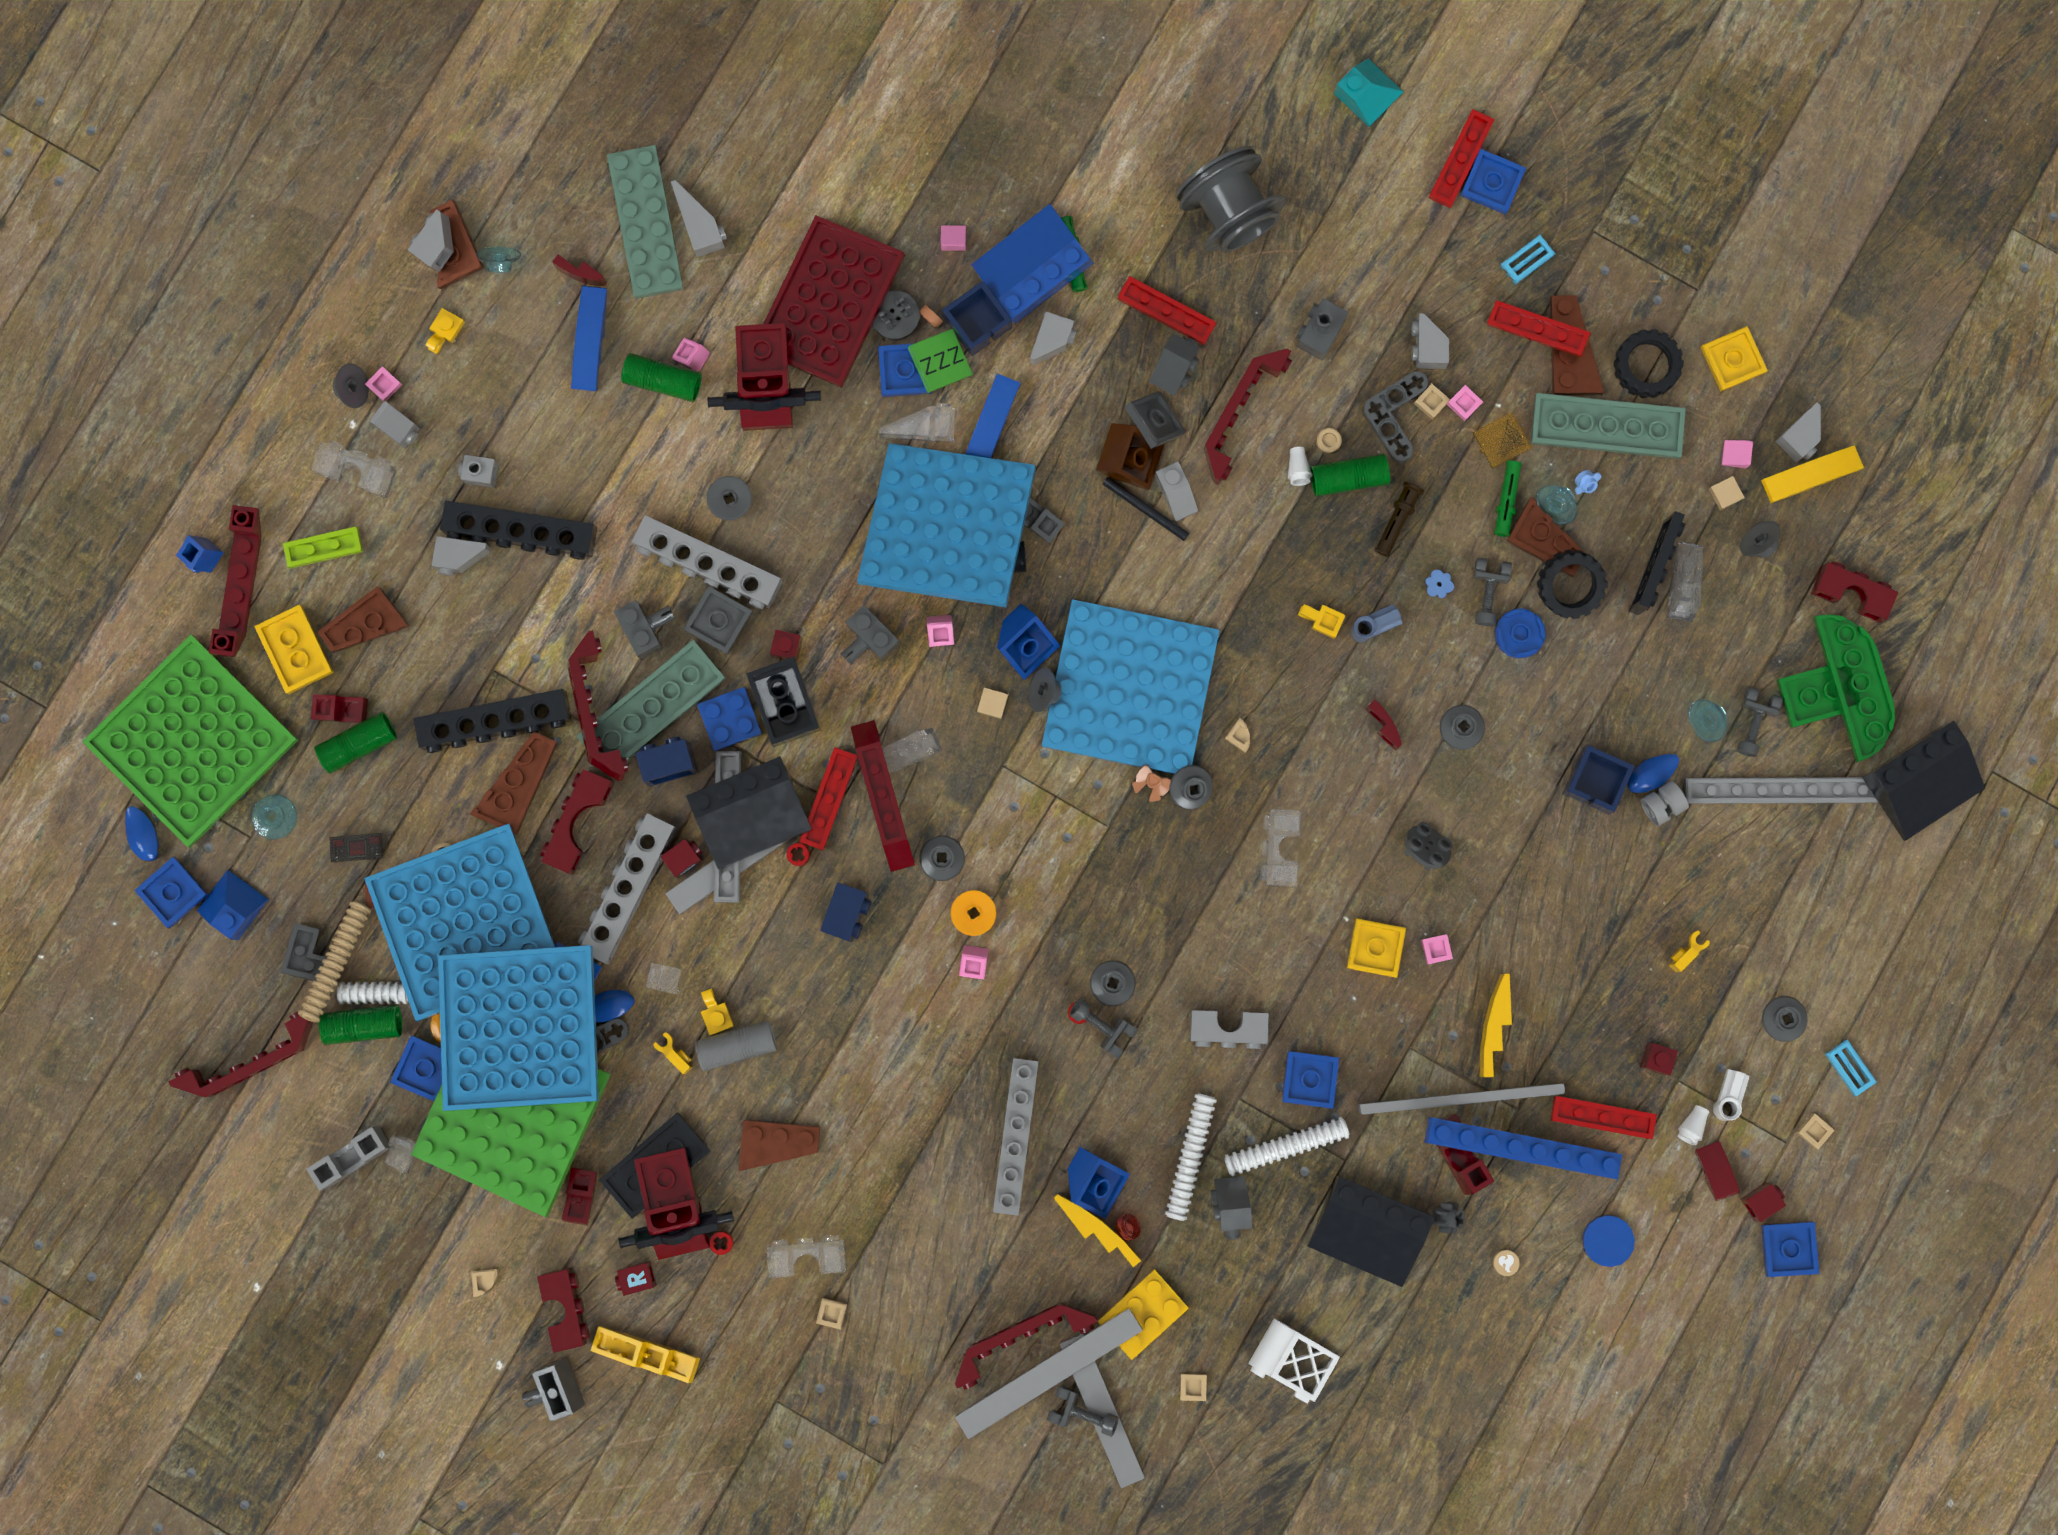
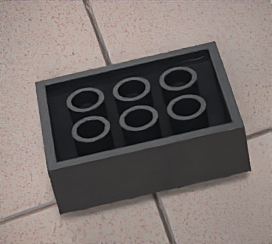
M1955 721L1941 725L1862 777L1904 841L1985 789L1969 742Z
M781 756L686 796L718 869L812 830Z
M1336 1175L1307 1247L1403 1287L1427 1239L1435 1217Z

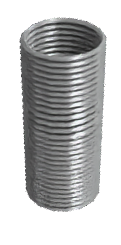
M768 1020L695 1041L698 1061L704 1072L777 1051L773 1029Z

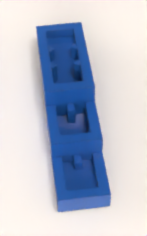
M584 285L581 288L571 389L598 390L602 340L605 336L607 288Z
M997 373L965 455L985 458L993 457L1002 435V430L1010 414L1011 406L1019 390L1020 382Z

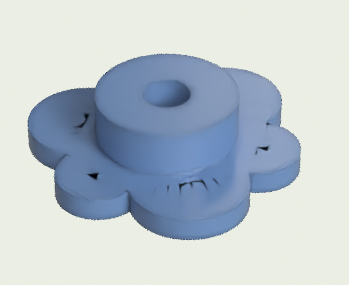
M1434 570L1431 573V577L1425 580V584L1428 586L1427 594L1432 597L1444 598L1446 593L1452 592L1454 584L1450 581V574H1443L1440 570Z

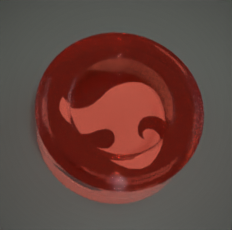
M1126 1214L1119 1217L1116 1221V1231L1124 1241H1131L1139 1237L1141 1228L1135 1216Z

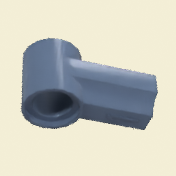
M1393 604L1370 615L1362 616L1353 623L1350 630L1351 636L1357 642H1366L1372 637L1402 625L1401 615ZM1358 624H1365L1369 628V634H1361L1358 631Z

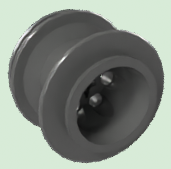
M1251 146L1236 148L1213 159L1187 178L1176 192L1181 210L1191 211L1202 207L1213 225L1215 231L1207 238L1204 244L1206 251L1222 250V252L1228 253L1240 249L1269 231L1281 217L1279 212L1286 204V196L1275 195L1264 199L1251 177L1260 166L1262 157L1259 154H1255V150Z

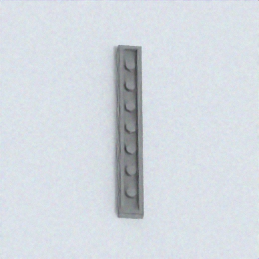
M1862 777L1684 779V795L1688 804L1879 803Z
M1564 1083L1361 1103L1357 1104L1358 1113L1363 1115L1564 1094L1565 1088Z
M1129 1307L955 1416V1419L966 1437L970 1439L1143 1331V1328Z

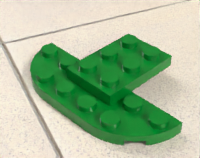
M1838 615L1815 616L1813 621L1827 666L1780 678L1776 682L1780 695L1783 697L1782 702L1790 728L1842 715L1857 763L1873 756L1885 745L1884 743L1894 727V702L1878 649L1869 633L1863 627L1847 620L1846 617Z

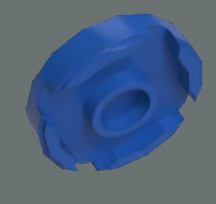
M1524 608L1513 609L1505 613L1497 622L1494 631L1495 641L1499 649L1507 656L1516 659L1528 658L1537 653L1546 637L1545 626L1541 618Z
M1604 1215L1596 1217L1587 1224L1583 1231L1582 1239L1585 1253L1593 1262L1601 1266L1614 1267L1621 1265L1629 1259L1634 1250L1635 1239L1632 1229L1624 1220L1616 1216Z

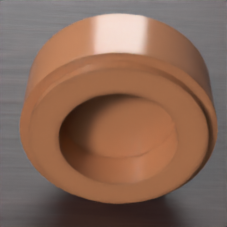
M924 305L919 310V313L933 327L938 328L943 322L928 306Z

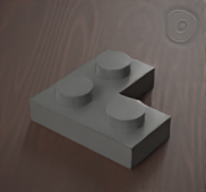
M294 924L280 970L281 974L316 981L315 975L320 973L318 969L320 966H323V959L327 958L314 954L320 929Z

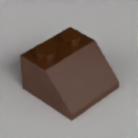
M1111 423L1096 470L1114 480L1149 490L1164 444L1151 449L1137 427Z

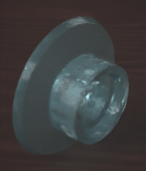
M489 247L479 250L476 256L480 261L486 262L488 271L505 273L512 270V262L520 259L521 252L507 247Z
M1548 485L1541 488L1537 493V505L1545 513H1548L1554 523L1568 524L1575 519L1577 503L1573 493L1568 488Z
M1703 699L1695 701L1690 706L1688 719L1695 734L1707 742H1717L1722 739L1727 728V716L1724 709L1712 701Z
M268 795L257 802L252 811L253 827L259 835L266 839L277 840L287 836L293 830L297 821V813L293 803L281 795ZM272 811L277 814L274 822L268 820V816H270Z

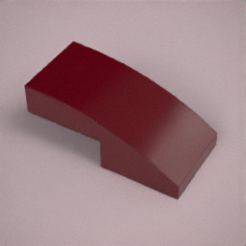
M559 254L552 261L557 270L579 282L602 287L607 283L600 273L585 262L577 269Z
M313 694L311 719L360 723L366 720L368 699L364 697Z
M1374 699L1365 710L1383 725V728L1377 734L1396 751L1402 745L1397 728L1385 709Z
M1720 1141L1695 1150L1715 1202L1740 1193L1734 1173Z
M576 1168L571 1169L566 1191L567 1198L562 1215L563 1222L588 1226L597 1172Z

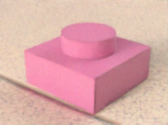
M383 366L365 383L382 401L386 402L402 386Z
M1464 385L1447 405L1461 419L1466 421L1483 401Z
M1447 934L1421 940L1427 965L1453 959Z

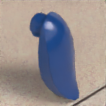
M1665 754L1645 760L1632 772L1627 785L1628 789L1633 793H1645L1662 786L1676 770L1679 757L1675 754Z
M129 807L126 810L125 819L129 846L140 859L154 861L158 857L159 840L157 831L145 813L136 807Z
M609 990L596 995V1022H605L621 1017L633 1007L635 1003L634 997L629 992L623 990Z

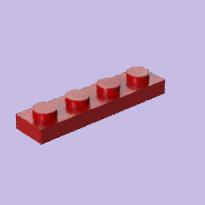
M1472 109L1428 197L1429 199L1451 209L1495 119Z
M1131 276L1128 277L1117 297V300L1184 336L1194 339L1203 346H1205L1217 324L1212 319Z
M1497 300L1487 322V325L1581 358L1591 336L1589 331Z
M834 747L808 817L812 830L802 834L800 843L824 851L858 755Z
M1554 1095L1550 1121L1653 1140L1657 1114Z

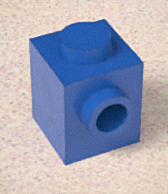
M188 535L176 556L193 572L212 573L224 552L208 538Z

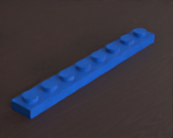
M1428 1117L1424 1143L1617 1180L1622 1154L1432 1117Z

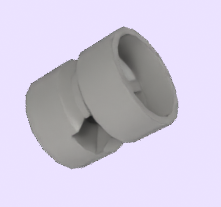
M1673 781L1658 788V793L1652 792L1640 799L1641 806L1647 817L1657 827L1669 821L1671 814L1677 816L1689 808L1685 795Z

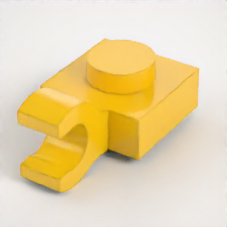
M441 308L429 328L435 334L426 343V346L429 347L428 350L438 354L445 340L453 343L465 324L464 320Z
M1303 604L1298 613V616L1314 621L1311 629L1333 639L1336 638L1345 618L1344 614L1325 605H1322L1318 611Z
M1699 930L1690 934L1688 947L1685 949L1679 948L1671 956L1673 961L1669 966L1675 972H1682L1699 955L1701 950L1709 946V940H1705L1701 945L1697 944L1696 937L1701 933Z
M712 988L701 992L708 1008L701 1011L709 1035L733 1027L734 1023L726 1003L718 1005Z
M665 1032L663 1036L668 1041L667 1045L662 1047L658 1042H655L653 1044L655 1049L662 1052L682 1074H687L693 1068L689 1063L692 1059L682 1049L679 1052L674 1049L673 1037Z

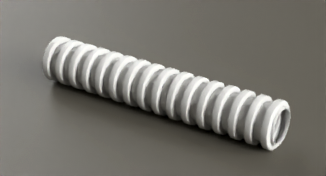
M391 981L387 982V984L384 982H379V984L376 982L371 984L368 982L363 984L361 982H356L355 984L353 982H348L347 984L340 982L337 987V1000L341 1005H344L345 1002L349 1005L353 1002L355 1004H360L361 1002L363 1004H368L369 1002L371 1004H376L377 1002L379 1004H384L385 1002L387 1004H392L393 1002L395 1004H400V1002L408 1004L409 1002L404 987L399 981H396L395 984Z
M1199 1093L1194 1096L1197 1098L1196 1102L1192 1104L1195 1107L1190 1112L1192 1113V1118L1189 1117L1188 1120L1190 1121V1125H1187L1189 1130L1188 1133H1185L1187 1138L1186 1141H1183L1185 1146L1184 1149H1181L1182 1157L1179 1156L1181 1162L1177 1164V1168H1179L1178 1172H1175L1177 1178L1173 1180L1175 1186L1171 1188L1173 1192L1172 1195H1169L1171 1201L1167 1203L1169 1209L1165 1211L1167 1217L1181 1221L1187 1220L1185 1215L1186 1212H1189V1208H1187L1188 1204H1191L1189 1199L1193 1197L1191 1191L1195 1189L1193 1183L1197 1181L1195 1175L1199 1173L1197 1167L1201 1165L1199 1159L1203 1157L1201 1153L1202 1150H1205L1203 1144L1207 1142L1205 1136L1209 1134L1207 1128L1211 1126L1209 1120L1213 1118L1211 1112L1215 1110L1213 1104L1217 1102L1214 1097Z
M1338 1117L1337 1121L1332 1119L1331 1123L1323 1122L1322 1126L1317 1124L1315 1125L1316 1128L1308 1127L1307 1131L1302 1129L1300 1130L1301 1133L1293 1132L1292 1136L1287 1134L1283 1139L1278 1137L1277 1141L1271 1139L1270 1143L1263 1142L1261 1146L1256 1144L1255 1148L1247 1147L1248 1150L1244 1151V1149H1241L1240 1153L1232 1152L1231 1156L1226 1154L1224 1160L1229 1175L1233 1177L1237 1172L1242 1174L1243 1170L1248 1172L1252 1167L1257 1169L1258 1165L1263 1167L1267 1162L1272 1164L1273 1160L1281 1161L1280 1158L1282 1157L1287 1159L1288 1155L1294 1157L1298 1152L1303 1154L1304 1150L1309 1152L1313 1147L1318 1149L1319 1145L1324 1147L1326 1143L1333 1144L1334 1140L1339 1142L1343 1137L1348 1139L1349 1130L1347 1124L1342 1117Z

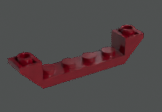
M1283 349L1255 357L1248 366L1204 446L1205 456L1215 484L1218 485L1221 479L1226 481L1233 468L1229 466L1232 458L1215 450V448L1221 449L1227 436L1223 435L1228 426L1232 428L1239 417L1236 414L1239 405L1244 407L1251 395V393L1247 392L1251 384L1256 385L1263 373L1259 369L1278 378L1280 372L1286 373L1292 362L1289 359L1291 350Z
M232 505L229 530L234 533L219 629H212L209 654L229 657L236 656L246 637L262 538L259 509Z
M592 630L587 632L568 659L567 669L587 760L590 764L615 780L623 781L625 772H628L626 757H621L620 750L599 753L603 751L600 736L596 737L594 728H597V719L595 712L590 713L589 704H592L590 689H585L583 681L587 680L585 666L580 664L597 662L598 653L602 652L600 639L594 637Z
M875 720L851 726L856 752L890 871L894 872L915 866Z
M298 1012L290 1015L291 1020L284 1023L293 1042H290V1040L283 1041L275 1046L277 1050L269 1054L267 1051L255 1055L252 1057L253 1062L246 1066L244 1063H240L229 1069L230 1074L224 1077L219 1074L206 1080L208 1085H206L199 1070H190L189 1068L178 1071L174 1074L176 1078L168 1082L171 1087L204 1098L213 1097L304 1051L314 1022L300 1017Z
M1060 1302L969 1345L955 1381L956 1388L958 1389L963 1386L964 1390L978 1384L977 1379L981 1377V1374L973 1359L977 1356L979 1360L991 1355V1349L1001 1345L1002 1349L1016 1343L1014 1338L1024 1334L1025 1338L1039 1332L1038 1327L1045 1323L1048 1326L1057 1324L1062 1321L1061 1316L1064 1314L1073 1332L1079 1331L1080 1334H1084L1095 1328L1093 1325L1097 1322L1095 1315Z

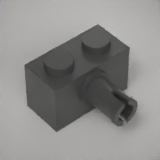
M1322 298L1319 305L1314 303L1308 314V317L1311 318L1308 326L1303 324L1296 336L1299 339L1297 347L1323 361L1349 312Z
M1173 333L1161 353L1149 382L1174 396L1180 387L1185 389L1191 379V375L1188 372H1193L1199 361L1196 355L1200 347H1198L1196 341L1192 338L1183 339Z
M637 600L614 611L632 648L641 660L663 649L655 632L656 628L671 620H675L668 605L649 616L645 615Z
M863 605L846 621L847 627L856 635L857 639L840 654L852 665L866 650H871L883 662L900 645V642Z
M1245 1176L1214 1179L1215 1190H1210L1214 1220L1220 1221L1221 1231H1224L1227 1239H1237L1241 1236L1240 1229L1252 1228L1251 1205Z
M567 1357L545 1364L534 1371L532 1375L537 1388L522 1394L523 1401L530 1399L524 1403L527 1408L544 1403L550 1421L571 1415L585 1405Z

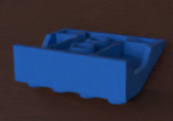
M1048 204L971 265L1012 322L1016 324L1092 266L1094 262L1052 205Z

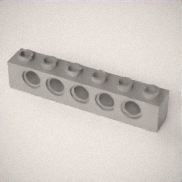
M644 515L632 540L634 546L637 547L636 551L647 557L653 554L659 557L658 561L671 568L673 564L682 568L681 572L692 578L698 575L705 579V584L716 589L718 586H722L727 589L726 593L737 599L743 596L750 600V605L761 610L764 606L769 609L771 608L783 583L781 578L646 515ZM659 538H666L668 541L663 549L655 547V543ZM681 549H689L690 555L687 559L681 560L678 558V552ZM704 559L713 560V565L708 570L700 568V564ZM728 569H733L736 572L735 577L730 581L724 580L723 573ZM749 580L758 581V587L754 591H747L745 589L746 583Z
M648 813L645 818L640 817L635 830L638 832L634 840L630 839L624 849L626 856L623 862H618L614 868L612 876L615 878L611 886L607 885L601 895L603 902L599 909H594L589 920L592 924L588 932L584 930L578 941V944L581 946H593V958L605 964H610L662 860L660 856L666 852L677 830L676 827ZM649 835L653 836L655 839L654 846L650 849H645L642 844L643 839ZM636 858H641L643 861V868L639 872H634L631 868V863ZM624 881H629L632 884V890L627 895H623L620 892V885ZM612 904H618L621 909L620 914L615 918H612L608 912ZM605 926L609 930V936L606 940L601 941L597 937V931Z
M1013 1058L993 1208L995 1213L1019 1215L1039 1061Z

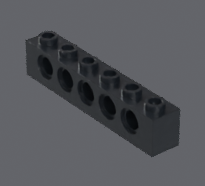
M446 500L440 530L447 534L446 538L461 540L462 537L471 538L473 542L480 543L491 541L496 542V546L502 548H511V545L521 546L520 549L527 552H535L536 549L545 550V554L560 556V553L570 554V558L585 560V557L593 556L597 527L591 523ZM469 518H474V526L470 529H464V522ZM493 522H499L498 531L489 533V525ZM517 526L524 527V533L520 537L513 536V530ZM542 530H548V538L544 541H538V533ZM566 534H573V542L569 545H563V537Z
M558 689L413 718L418 747L422 750H427V753L442 751L444 746L451 745L452 748H461L467 746L469 741L476 740L477 743H486L492 741L491 737L501 735V738H511L517 736L516 732L526 730V733L530 734L540 732L541 727L551 725V729L565 727L566 722L572 721L567 691ZM547 706L549 708L547 717L543 719L538 718L537 712L539 708ZM523 711V721L517 724L514 723V713ZM492 716H498L499 724L495 728H489L488 720ZM467 721L474 722V729L470 733H465L463 730V726ZM447 725L449 727L448 736L440 738L438 734L439 729Z

